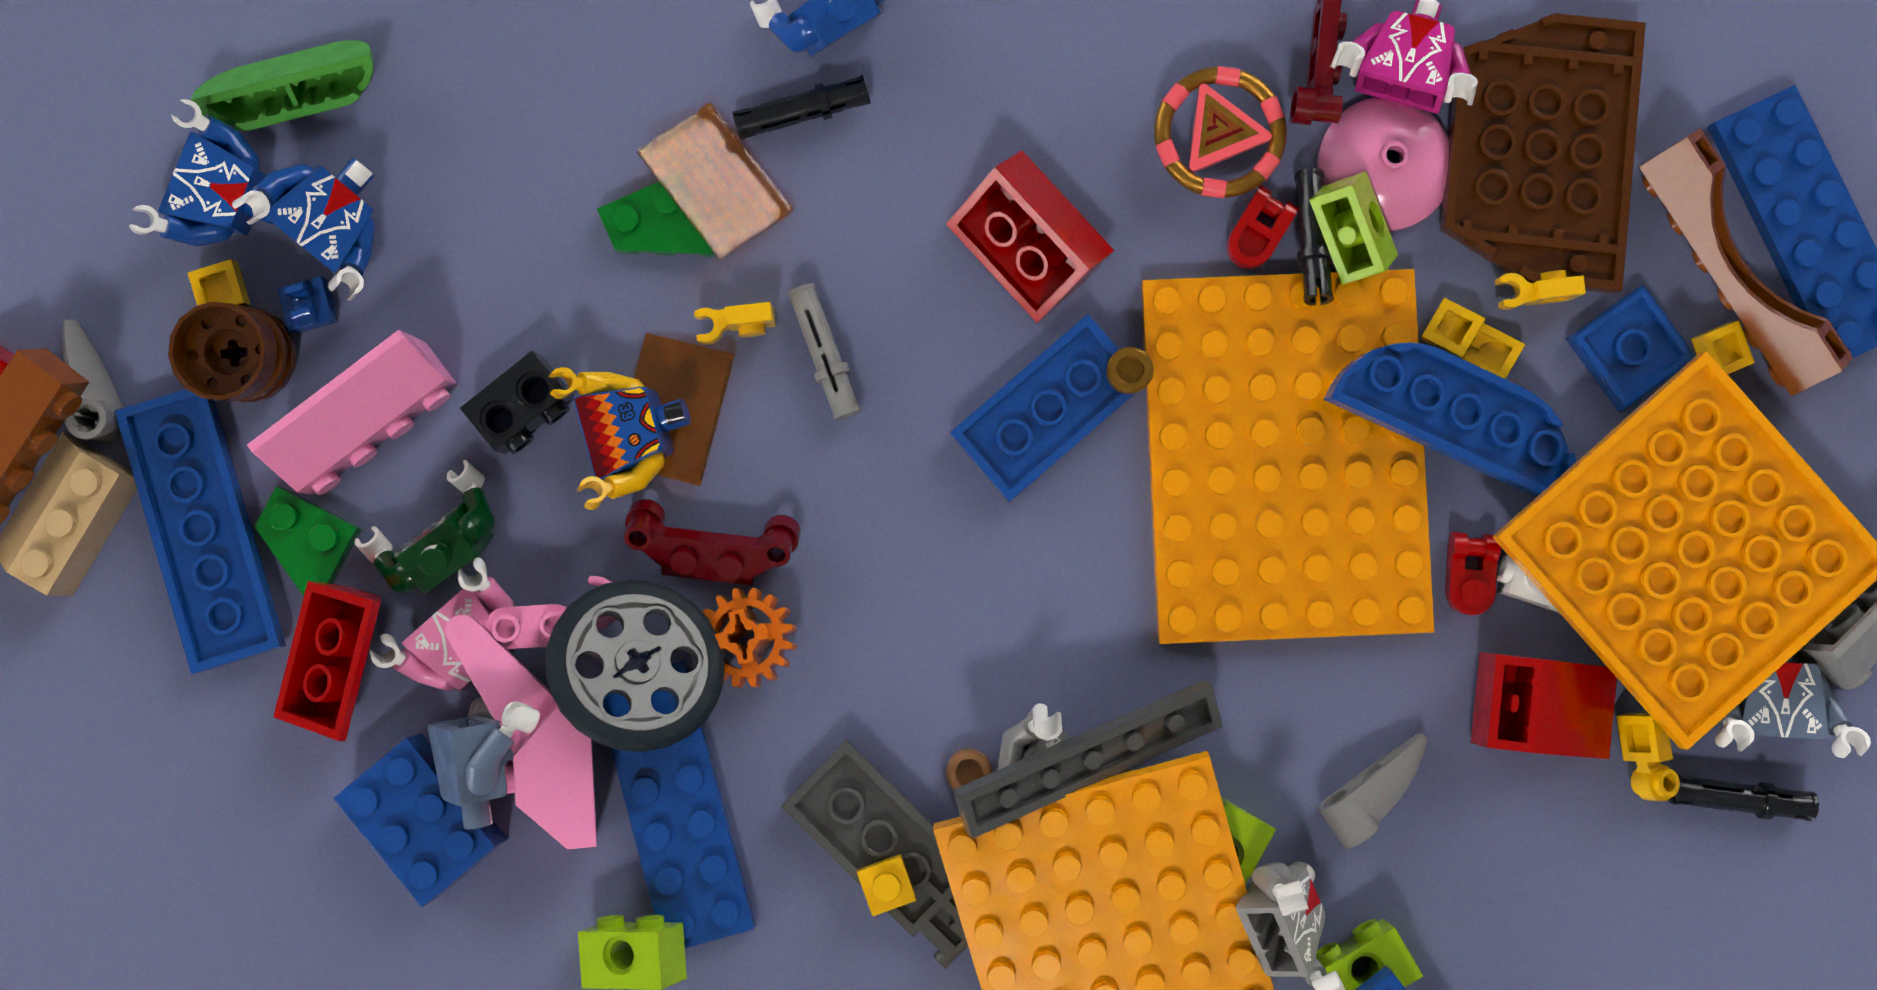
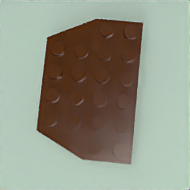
M1554 13L1519 29H1511L1498 34L1492 39L1479 41L1463 47L1471 75L1477 78L1478 84L1472 106L1467 105V101L1463 98H1452L1448 137L1449 161L1442 203L1440 231L1505 272L1521 275L1529 283L1541 280V273L1566 270L1567 277L1584 275L1586 291L1614 294L1623 291L1646 22Z

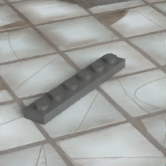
M1202 680L952 790L966 833L973 839L1065 798L1066 794L1107 779L1223 727L1213 687L1208 682Z

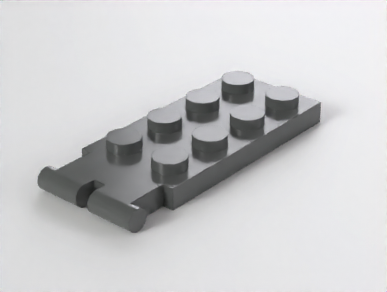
M845 739L782 804L781 808L860 886L861 883L857 875V869L901 854L917 901L887 912L912 937L920 931L939 950L933 956L946 969L968 947L933 832L934 824L865 756Z

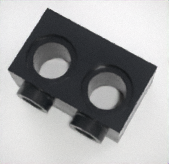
M531 350L460 407V409L495 452L506 454L510 451L512 454H515L533 441L534 436L532 432L546 422L548 425H552L564 417L570 410L567 404L575 396L572 393L563 399H556L551 396L550 392L552 390H567L568 387L560 377H548L554 370L542 355ZM545 380L549 387L548 396L543 402L533 404L530 399V389L534 383ZM509 409L513 416L512 425L505 432L499 433L494 426L495 416L501 410Z

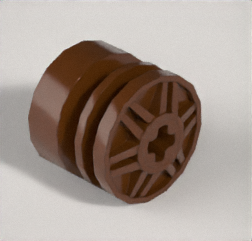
M213 301L195 306L179 318L170 335L168 350L173 374L185 389L205 399L258 402L271 398L282 390L295 370L297 354L292 333L288 332L287 327L280 318L263 309ZM247 350V357L239 358V353Z

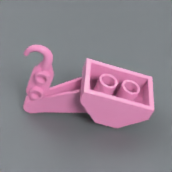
M590 576L588 578L590 585L598 587L606 583H612V581L604 577ZM559 604L502 607L494 610L484 621H478L474 617L465 614L452 617L445 627L446 639L457 654L493 719L500 721V727L503 725L502 714L504 708L511 702L518 701L530 705L533 709L540 712L538 724L531 733L528 734L515 730L511 737L514 743L510 748L514 756L513 761H507V765H505L506 794L515 793V805L566 849L597 847L592 739L579 732L560 712L550 690L508 650L547 647L553 627L567 607ZM613 616L600 617L596 621L598 631L610 626L616 618Z

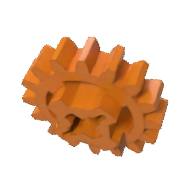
M739 588L732 590L731 601L721 595L715 597L719 609L713 611L705 608L703 613L710 620L716 632L714 635L722 652H731L736 655L738 664H741L742 667L740 669L733 666L724 657V681L732 675V686L742 688L747 678L751 687L758 688L761 687L762 675L772 681L778 679L774 668L777 665L789 667L791 664L783 656L785 651L797 650L796 644L787 641L788 635L797 631L796 625L784 623V619L791 613L789 608L781 607L775 610L778 598L769 594L762 601V592L756 588H751L747 598L743 590ZM752 608H757L764 612L772 623L761 624L758 622L755 612H752ZM729 617L730 621L723 632L720 633L723 623ZM746 630L753 631L754 638L748 640L747 646L741 645L739 638L746 635ZM774 643L771 653L764 660V653L770 644Z

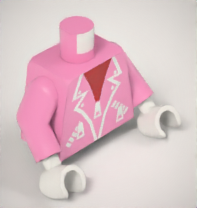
M476 557L473 559V565L479 573L475 576H468L462 569L458 570V582L463 589L401 642L406 649L399 650L396 640L392 635L382 634L380 636L381 642L391 647V650L384 655H379L374 650L369 649L372 662L380 668L393 666L396 671L418 683L445 691L470 689L474 684L451 644L446 639V624L452 617L462 614L470 615L478 621H484L498 608L514 607V602L494 578L487 577L484 560Z

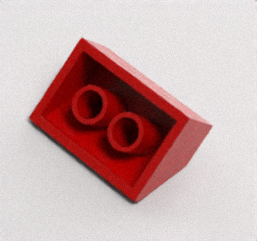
M1022 150L994 167L946 223L951 231L1036 323L1040 322L1115 251Z
M314 581L307 582L273 718L337 741H346L382 596L350 586Z

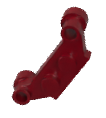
M1317 0L1313 17L1306 87L1296 86L1294 89L1290 108V123L1311 125L1312 121L1338 124L1340 121L1343 97L1333 95V85H1338L1340 81L1342 65H1338L1334 69L1331 67V64L1336 54L1337 41L1343 40L1346 31L1347 14L1341 13L1342 0Z
M640 499L631 505L626 516L625 525L627 529L624 534V541L630 548L643 551L662 567V575L753 585L754 578L774 566L780 567L788 563L791 553L798 546L801 530L797 521L786 515L771 517L765 524L763 535L759 537L666 527L663 525L665 520L663 508L653 500Z

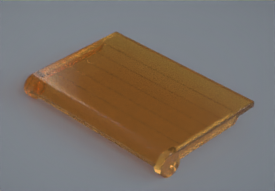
M712 103L704 105L698 113L637 150L641 159L719 259H722L783 220L794 210L717 112Z
M646 333L634 378L639 379L644 387L656 391L662 405L683 399L691 417L690 425L669 431L674 452L665 458L664 467L657 476L701 486L733 365L734 354Z

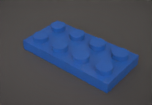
M1087 314L950 432L953 439L1008 502L1013 500L1134 395L1119 393L1111 387L1107 380L1106 367L1112 355L1119 350L1118 347L1091 316Z

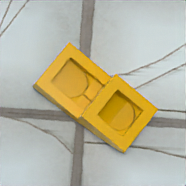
M1446 298L1442 300L1421 336V339L1429 345L1451 353L1504 379L1509 375L1526 345L1485 324L1486 318Z

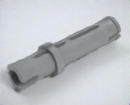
M809 283L790 290L787 295L791 299L804 339L817 370L814 374L816 383L823 386L834 420L838 421L856 415L862 410L857 403L847 376L851 371L848 363L842 362L829 323L816 293L815 284Z

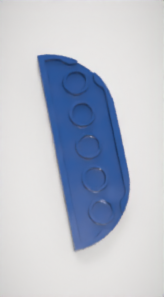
M1410 342L1391 344L1371 350L1350 362L1337 375L1323 399L1534 497L1540 495L1576 463L1575 453H1569L1565 437L1560 429L1563 423L1552 408L1541 398L1515 383L1434 346Z

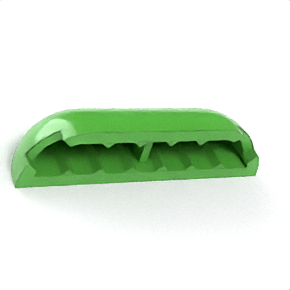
M345 40L239 66L222 72L204 82L194 91L191 101L199 106L204 117L206 114L213 116L225 124L232 125L233 129L237 131L258 129L340 108L357 101L361 97V93L369 85L374 68L372 51L366 42Z

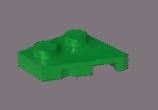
M680 172L597 208L617 253L640 254L642 252H651L657 255L699 254L702 257H712L717 254Z
M278 486L275 487L254 526L303 596L308 581L334 583L355 543V539L358 538L362 528Z

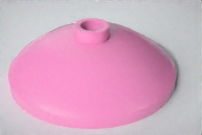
M1378 97L1369 98L1355 103L1344 110L1339 123H1332L1329 126L1319 147L1317 169H1321L1324 172V185L1367 171L1389 232L1398 231L1421 222L1433 213L1443 201L1448 172L1449 139L1442 125L1430 112ZM1388 150H1394L1399 154V163L1394 164L1387 159L1386 153Z

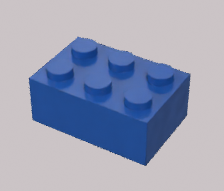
M422 733L405 738L333 798L421 908L438 898L508 839L494 821L493 824L483 828L464 829L461 806L444 801L441 797L431 744Z

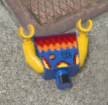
M566 367L556 368L548 376L552 378L562 377L568 384L567 390H552L550 392L552 397L563 399L574 390H577L580 394L573 397L594 476L583 479L577 492L590 488L598 494V498H592L584 504V507L588 510H595L600 507L606 496L615 499L645 489L664 467L665 458L674 452L669 431L691 424L690 413L683 399L662 405L658 393L648 387H644L639 379L613 372H580L576 377V374Z

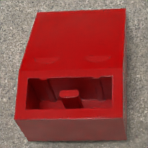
M1479 652L1470 743L1486 748L1609 759L1617 677L1607 666Z

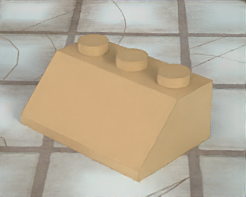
M62 432L0 534V563L5 571L46 596L74 595L137 490L132 470L72 435Z

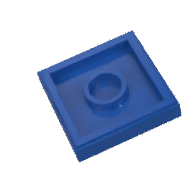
M1644 284L1636 287L1565 338L1618 412L1627 409L1676 374L1696 356Z

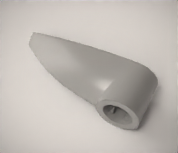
M76 319L64 320L62 322L64 362L89 381L81 395L82 403L75 413L65 419L66 427L77 438L104 443L113 442L122 436L115 410L123 408L108 372L83 328ZM99 413V422H95L97 426L94 428L93 420H97L95 415Z
M1417 733L1349 780L1320 803L1318 811L1344 848L1355 847L1369 839L1378 830V823L1405 793L1417 772L1427 745V739L1424 734Z

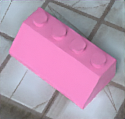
M397 330L248 443L247 446L255 456L297 493L311 495L316 493L317 495H322L333 489L341 481L339 475L350 466L359 467L371 460L378 452L375 447L388 437L396 439L408 432L414 425L412 419L425 409L430 412L447 402L451 397L448 392L458 384L426 342L401 330Z

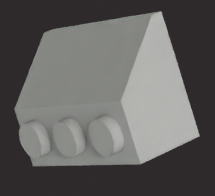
M1877 581L1794 654L1801 663L1818 664L1821 674L1825 676L1831 688L1854 689L1866 682L1872 674L1871 668L1877 662Z

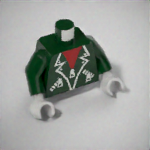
M467 460L463 461L465 467L459 476L452 470L447 473V480L463 493V502L397 550L392 551V544L376 526L371 527L375 534L369 542L363 544L358 538L355 539L357 548L371 563H374L379 573L394 591L406 593L418 587L423 594L428 593L477 557L494 536L491 532L495 525L494 515L486 494L481 488L485 477Z

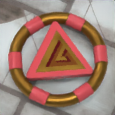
M1224 66L1203 68L1180 79L1162 99L1154 124L1155 148L1167 172L1186 189L1207 197L1224 199L1239 196L1267 181L1280 164L1287 139L1286 117L1277 96L1256 76L1239 68ZM1217 84L1240 87L1249 92L1260 103L1270 126V132L1208 85ZM1198 89L1189 165L1186 168L1181 162L1171 139V124L1174 113L1192 91ZM1269 142L1267 151L1252 171L1240 178L1226 181L1202 178L1194 174L1204 168Z

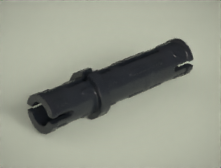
M861 75L827 86L819 83L814 85L815 89L801 94L784 97L751 108L732 111L740 140L811 119L823 117L824 120L833 118L832 114L871 104L864 76Z
M1307 168L1299 170L1294 175L1301 250L1297 253V264L1303 268V301L1311 306H1316L1317 287L1319 288L1320 305L1328 304L1334 300L1330 265L1333 263V260L1309 201L1324 186V172L1317 168H1312L1311 186L1308 184Z
M1678 775L1680 780L1679 791L1668 800L1670 804L1692 805L1754 813L1758 818L1771 820L1774 816L1814 821L1813 818L1816 819L1819 811L1818 796L1812 791L1776 788L1773 783L1760 782L1758 785H1746Z

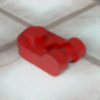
M1260 185L1226 243L1227 254L1230 260L1235 265L1244 269H1254L1266 262L1298 212V207L1287 201L1286 204H1283L1270 196L1272 191L1263 185ZM1260 212L1275 220L1271 228L1256 220Z
M1451 532L1449 535L1445 595L1448 604L1457 613L1464 615L1482 614L1494 603L1497 561L1500 557L1501 546L1492 537L1493 534H1483L1481 538H1470L1467 533ZM1467 556H1479L1478 570L1465 569Z

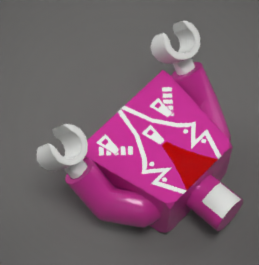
M1416 0L1411 14L1398 10L1392 11L1385 23H1375L1351 42L1340 43L1331 67L1334 69L1338 65L1350 68L1349 75L1352 77H1356L1359 71L1355 87L1356 92L1395 101L1439 114L1443 99L1445 103H1451L1452 98L1460 97L1467 101V105L1472 106L1478 84L1477 78L1471 75L1463 47L1454 42L1455 28L1450 24L1438 21L1442 6L1436 0Z

